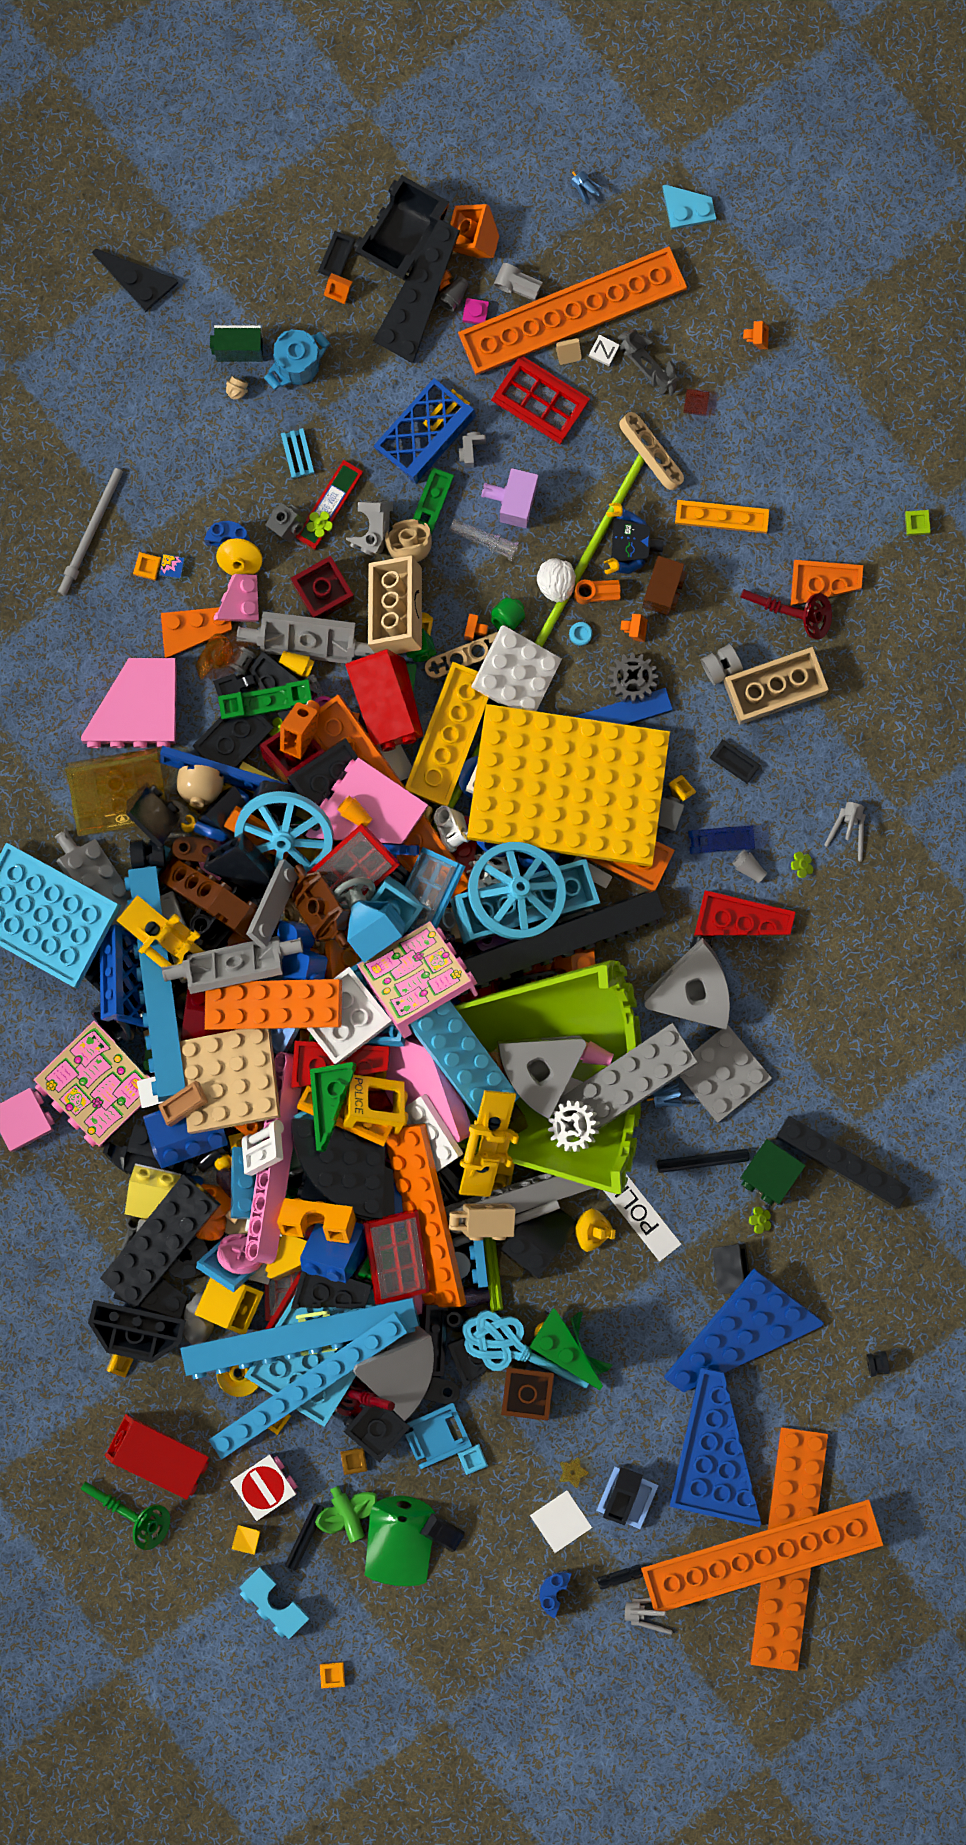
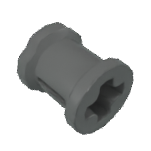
M239 646V652L228 666L237 673L246 676L247 668L251 661L257 658V655Z

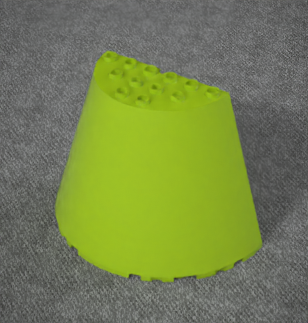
M605 961L454 1005L487 1052H498L497 1041L579 1035L584 1041H592L608 1052L613 1053L614 1057L611 1062L613 1063L642 1043L639 1016H634L632 1009L637 1008L633 985L626 983L624 976H627V970L623 965H620L619 961ZM579 1059L571 1077L585 1082L607 1066L582 1063L583 1060ZM521 1097L515 1101L525 1115L528 1127L522 1132L517 1133L519 1136L517 1144L512 1143L510 1140L507 1153L513 1159L514 1164L610 1193L622 1194L628 1181L626 1172H631L633 1157L636 1152L638 1140L637 1138H632L634 1127L639 1125L641 1102L599 1129V1134H593L592 1137L595 1139V1142H587L588 1149L581 1147L580 1152H574L572 1148L570 1152L565 1151L564 1147H557L558 1140H551L554 1132L548 1131V1128L553 1127V1123H550L548 1120L554 1119V1115H551L548 1119L532 1109ZM463 1101L470 1123L474 1124L477 1118ZM482 1135L479 1136V1140H478V1144H477V1148H476V1151H475V1152H478ZM469 1137L461 1142H457L459 1147L466 1149ZM575 1137L574 1140H571L570 1142H576L580 1139L579 1137Z

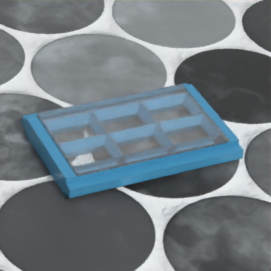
M422 848L405 887L424 908L407 930L408 933L413 932L428 922H431L434 928L437 929L466 866L427 848Z

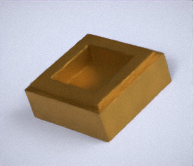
M363 1448L340 1452L344 1475L368 1471Z

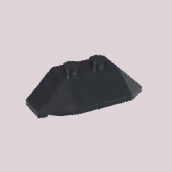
M93 1300L88 1324L106 1353L154 1363L181 1344L186 1320Z

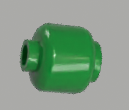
M508 597L502 599L491 611L492 624L498 630L501 626L515 630L525 619L524 605L518 599Z

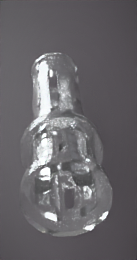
M456 518L453 520L449 530L451 533L489 548V551L493 554L497 552L508 557L510 561L514 559L520 542H512L502 538L501 534L493 535Z

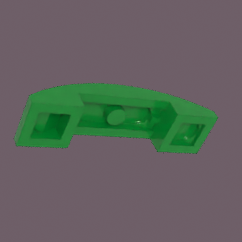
M307 679L286 683L284 686L222 695L218 696L221 718L224 720L292 709L298 702L306 705L309 700H312L310 682Z

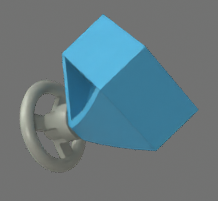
M359 877L342 883L335 889L333 894L339 903L347 902V904H340L343 909L351 910L347 941L365 963L401 938L406 923L389 901H370L375 893V884L368 878ZM364 885L368 886V892L365 896L361 892ZM354 886L353 889L349 890L347 893L341 894L347 888Z

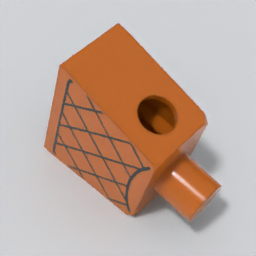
M309 700L306 705L300 702L295 704L280 725V751L301 760L318 728L320 705L317 702Z

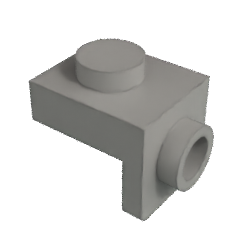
M480 432L467 433V436H463V448H459V460L464 462L465 468H474L473 445L486 444V435H481Z

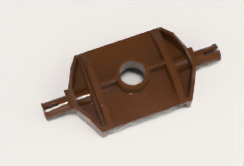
M302 864L296 865L294 871L298 875L299 880L292 893L293 903L316 941L326 942L336 939L342 950L349 948L350 944L344 935V931L346 930L351 910L343 909L323 877V875L328 874L327 871L307 874Z

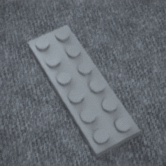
M671 1023L562 1096L557 1104L558 1106L559 1104L567 1106V1101H574V1103L581 1101L583 1106L590 1105L589 1112L597 1113L593 1120L600 1123L594 1129L599 1130L699 1062L676 1026ZM570 1111L567 1113V1115L572 1116L574 1113H577V1111Z

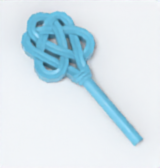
M484 1310L463 1323L462 1331L465 1337L464 1346L466 1351L473 1357L482 1359L486 1367L492 1371H501L507 1368L512 1359L524 1362L530 1361L581 1387H588L589 1384L559 1365L533 1353L526 1344L520 1342L524 1335V1328L517 1318L512 1316L500 1317L493 1311ZM508 1325H513L515 1327V1334L508 1327ZM475 1326V1331L471 1332V1328ZM497 1328H500L507 1338H503ZM490 1333L494 1339H485V1335ZM514 1345L519 1351L510 1350L509 1346ZM487 1348H501V1350H487ZM491 1359H502V1360L499 1361V1362H493Z

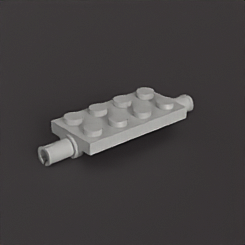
M263 612L262 624L259 629L238 626L237 641L257 643V646H260V653L264 651L267 654L281 656L285 650L309 656L313 660L345 664L351 662L354 655L365 657L374 654L368 643L356 642V639H354L355 623Z
M67 829L57 834L55 839H57L66 853L56 861L63 873L120 904L121 907L112 925L122 926L116 920L128 907L127 900L132 899L131 892L126 891L125 883L97 840L94 839L80 847L76 845ZM122 926V930L129 932L126 928ZM122 938V941L124 942V944L126 945V947H128L127 943H126L125 940Z
M279 936L271 937L268 946L265 948H260L254 941L190 954L187 955V960L182 961L181 964L162 967V975L165 982L185 977L188 980L190 994L283 974V956L303 953V943L301 937L280 942Z

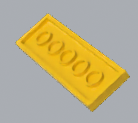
M452 662L405 785L406 790L413 795L447 807L489 698L471 688L478 671Z

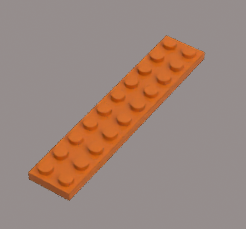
M668 246L459 331L458 336L476 376L516 360L521 356H526L687 290V286Z
M340 694L320 707L318 711V728L313 738L324 751L346 738L358 758L406 789ZM423 814L404 844L419 845V854L424 847L457 862ZM400 854L397 855V859L411 873L419 855ZM430 860L423 877L430 880L438 863ZM443 866L435 883L443 886L450 868ZM464 871L451 899L468 889L469 877ZM420 882L418 889L423 895L427 884ZM436 888L432 889L427 899L431 908L440 892Z
M780 1428L768 1529L818 1515L828 1434ZM811 1568L760 1583L750 1665L798 1671Z
M868 1499L642 1567L641 1569L653 1609L656 1611H668L883 1546Z

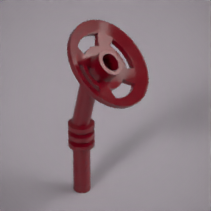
M745 589L741 592L740 598L761 605L765 610L769 608V611L772 612L774 610L775 614L779 612L802 619L805 631L812 639H822L830 629L832 607L827 596L822 593L813 594L808 599L804 610L781 604L780 600L776 602V599L772 600L770 596L766 598ZM816 599H818L821 602L823 607H821V605L816 602ZM823 616H824L823 624H822L821 628L819 629L818 625H819V623H821V621H822V619H823Z
M354 1379L353 1383H356L358 1386L356 1388L350 1386L340 1402L344 1406L354 1407V1410H345L338 1406L335 1411L344 1416H350L352 1413L356 1416L362 1410L359 1407L360 1404L392 1411L395 1408V1403L378 1397L363 1381L360 1383ZM343 1399L352 1400L353 1403H346Z

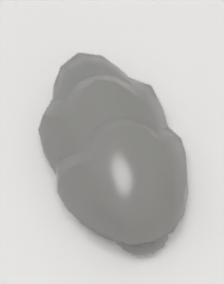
M203 1292L196 1294L184 1309L186 1324L183 1333L192 1345L205 1342L214 1329V1323L195 1315Z

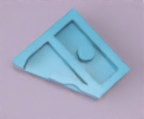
M663 185L662 188L671 230L716 221L712 197Z

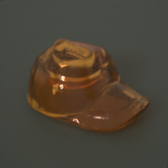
M220 633L214 634L209 639L197 660L196 670L202 680L212 669L226 668L234 654L230 640Z

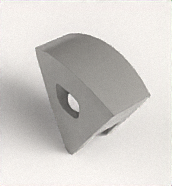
M702 938L645 992V1007L652 1011L727 1029L730 1002L726 977L717 955Z
M579 1035L497 1041L501 1064L513 1088L532 1109L549 1119L586 1047V1042Z
M417 1326L415 1327V1332L403 1335L373 1357L355 1365L354 1370H352L377 1396L394 1402L395 1408L393 1411L404 1421L418 1407L430 1384L434 1362L432 1338L425 1330Z

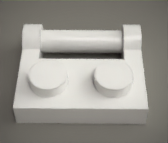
M274 1120L263 1130L253 1135L248 1134L242 1138L244 1174L253 1176L283 1160L281 1133L284 1131V1125L280 1120ZM270 1136L269 1139H267V1140H265V1141H263V1142L257 1144L258 1142H260V1141H262V1140H264V1139H266L267 1137Z

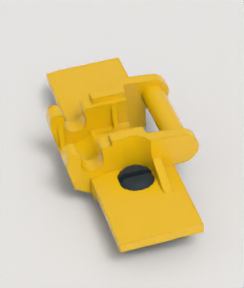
M138 895L116 920L143 943L138 952L141 954L145 953L161 968L172 966V964L150 946L154 940L177 959L174 965L181 964L182 961L187 960V955L204 952L194 943L200 937L196 930L190 931L179 921L181 918L176 914L172 915L168 920L165 919Z
M484 1090L478 1118L474 1124L469 1126L470 1136L464 1159H461L460 1166L465 1168L459 1189L460 1195L490 1197L499 1163H504L506 1167L512 1166L513 1159L507 1152L510 1140L512 1143L517 1144L519 1136L512 1129H508L516 1093ZM482 1135L478 1153L475 1154L479 1136Z

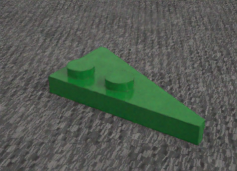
M552 1308L529 1347L596 1389L601 1390L603 1387L601 1381L557 1310Z

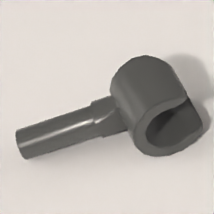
M132 1217L126 1221L128 1230L121 1246L122 1250L137 1231V1227L131 1228L129 1226Z

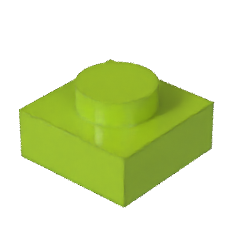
M929 510L905 512L907 536L931 533Z

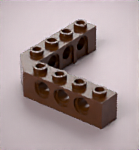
M173 857L158 880L176 894L223 922L247 942L253 941L246 933L258 906L251 901L245 903L231 893L233 889L222 881L220 883L217 878L206 873L198 866L193 865L189 861H180ZM277 924L272 937L277 936L279 924Z

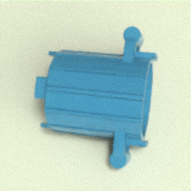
M291 329L290 331L283 332L278 337L276 343H274L273 356L275 363L264 379L274 390L288 384L303 385L312 381L317 372H319V361L331 343L321 332H318L316 335H310L304 330ZM315 340H316V341L319 343V345L322 347L321 350H320V349L318 348V346L316 345ZM273 372H275L276 376L282 381L281 383L272 374Z

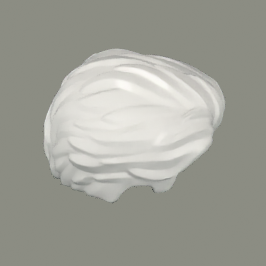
M552 558L540 566L537 574V583L541 592L548 599L555 602H563L574 592L576 575L571 563L558 558Z

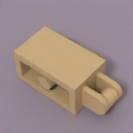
M510 1203L463 1204V1211H450L449 1229L462 1231L470 1240L480 1241L483 1240V1237H492L494 1240H506V1237H514L515 1208ZM459 1218H463L462 1223H459Z

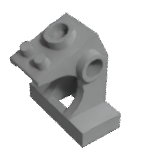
M358 502V512H363L368 517L370 525L369 531L363 537H346V540L351 542V547L358 548L360 546L361 551L369 555L383 552L386 546L385 533L388 531L389 534L390 511H393V502Z

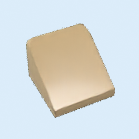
M575 338L556 344L560 365L581 360L579 339Z

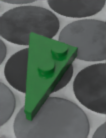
M354 1062L310 1069L316 1151L325 1152L356 1070V1063Z

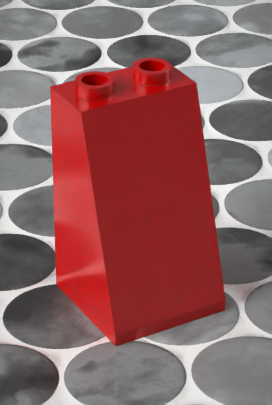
M385 649L345 664L367 731L378 749L383 752L392 751L397 745L412 744L417 741V738L423 737L405 658Z
M125 1414L105 1454V1457L112 1464L186 1500L189 1495L192 1496L198 1486L196 1481L200 1474L205 1473L209 1464L207 1461L209 1457L206 1454L128 1414Z

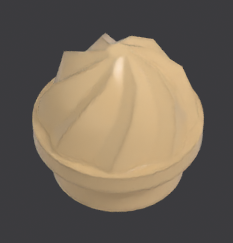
M232 376L230 381L226 383V393L231 399H241L248 392L247 386L249 383L240 378Z

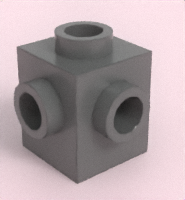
M281 502L272 511L271 517L265 525L291 543L295 536L302 531L307 520L300 516L302 511L296 506L290 504L288 507Z

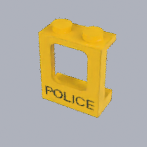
M353 1075L343 1102V1127L353 1128L356 1121L393 1126V1134L398 1135L408 1121V1113L405 1112L408 1093L404 1090V1082ZM368 1088L394 1091L393 1113L371 1110L368 1107Z

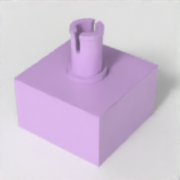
M511 468L505 488L484 483L481 497L501 501L500 522L527 528L538 485V475Z

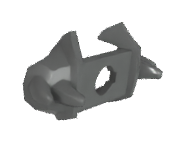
M636 329L621 333L618 339H623L624 341L619 346V351L625 350L623 354L627 355L651 381L653 387L660 386L659 395L669 390V396H672L676 390L677 381L680 379L675 373L674 363L668 361L666 370H662L644 350V346L653 343L652 339L638 334ZM642 360L647 361L651 365V369L646 368L642 364Z

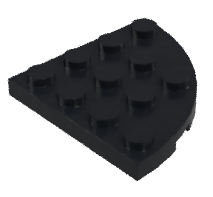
M291 1119L293 1146L301 1163V1168L313 1186L333 1204L353 1207L355 1215L371 1219H382L385 1145L383 1147L335 1125L326 1151L318 1152L316 1151L314 1120Z

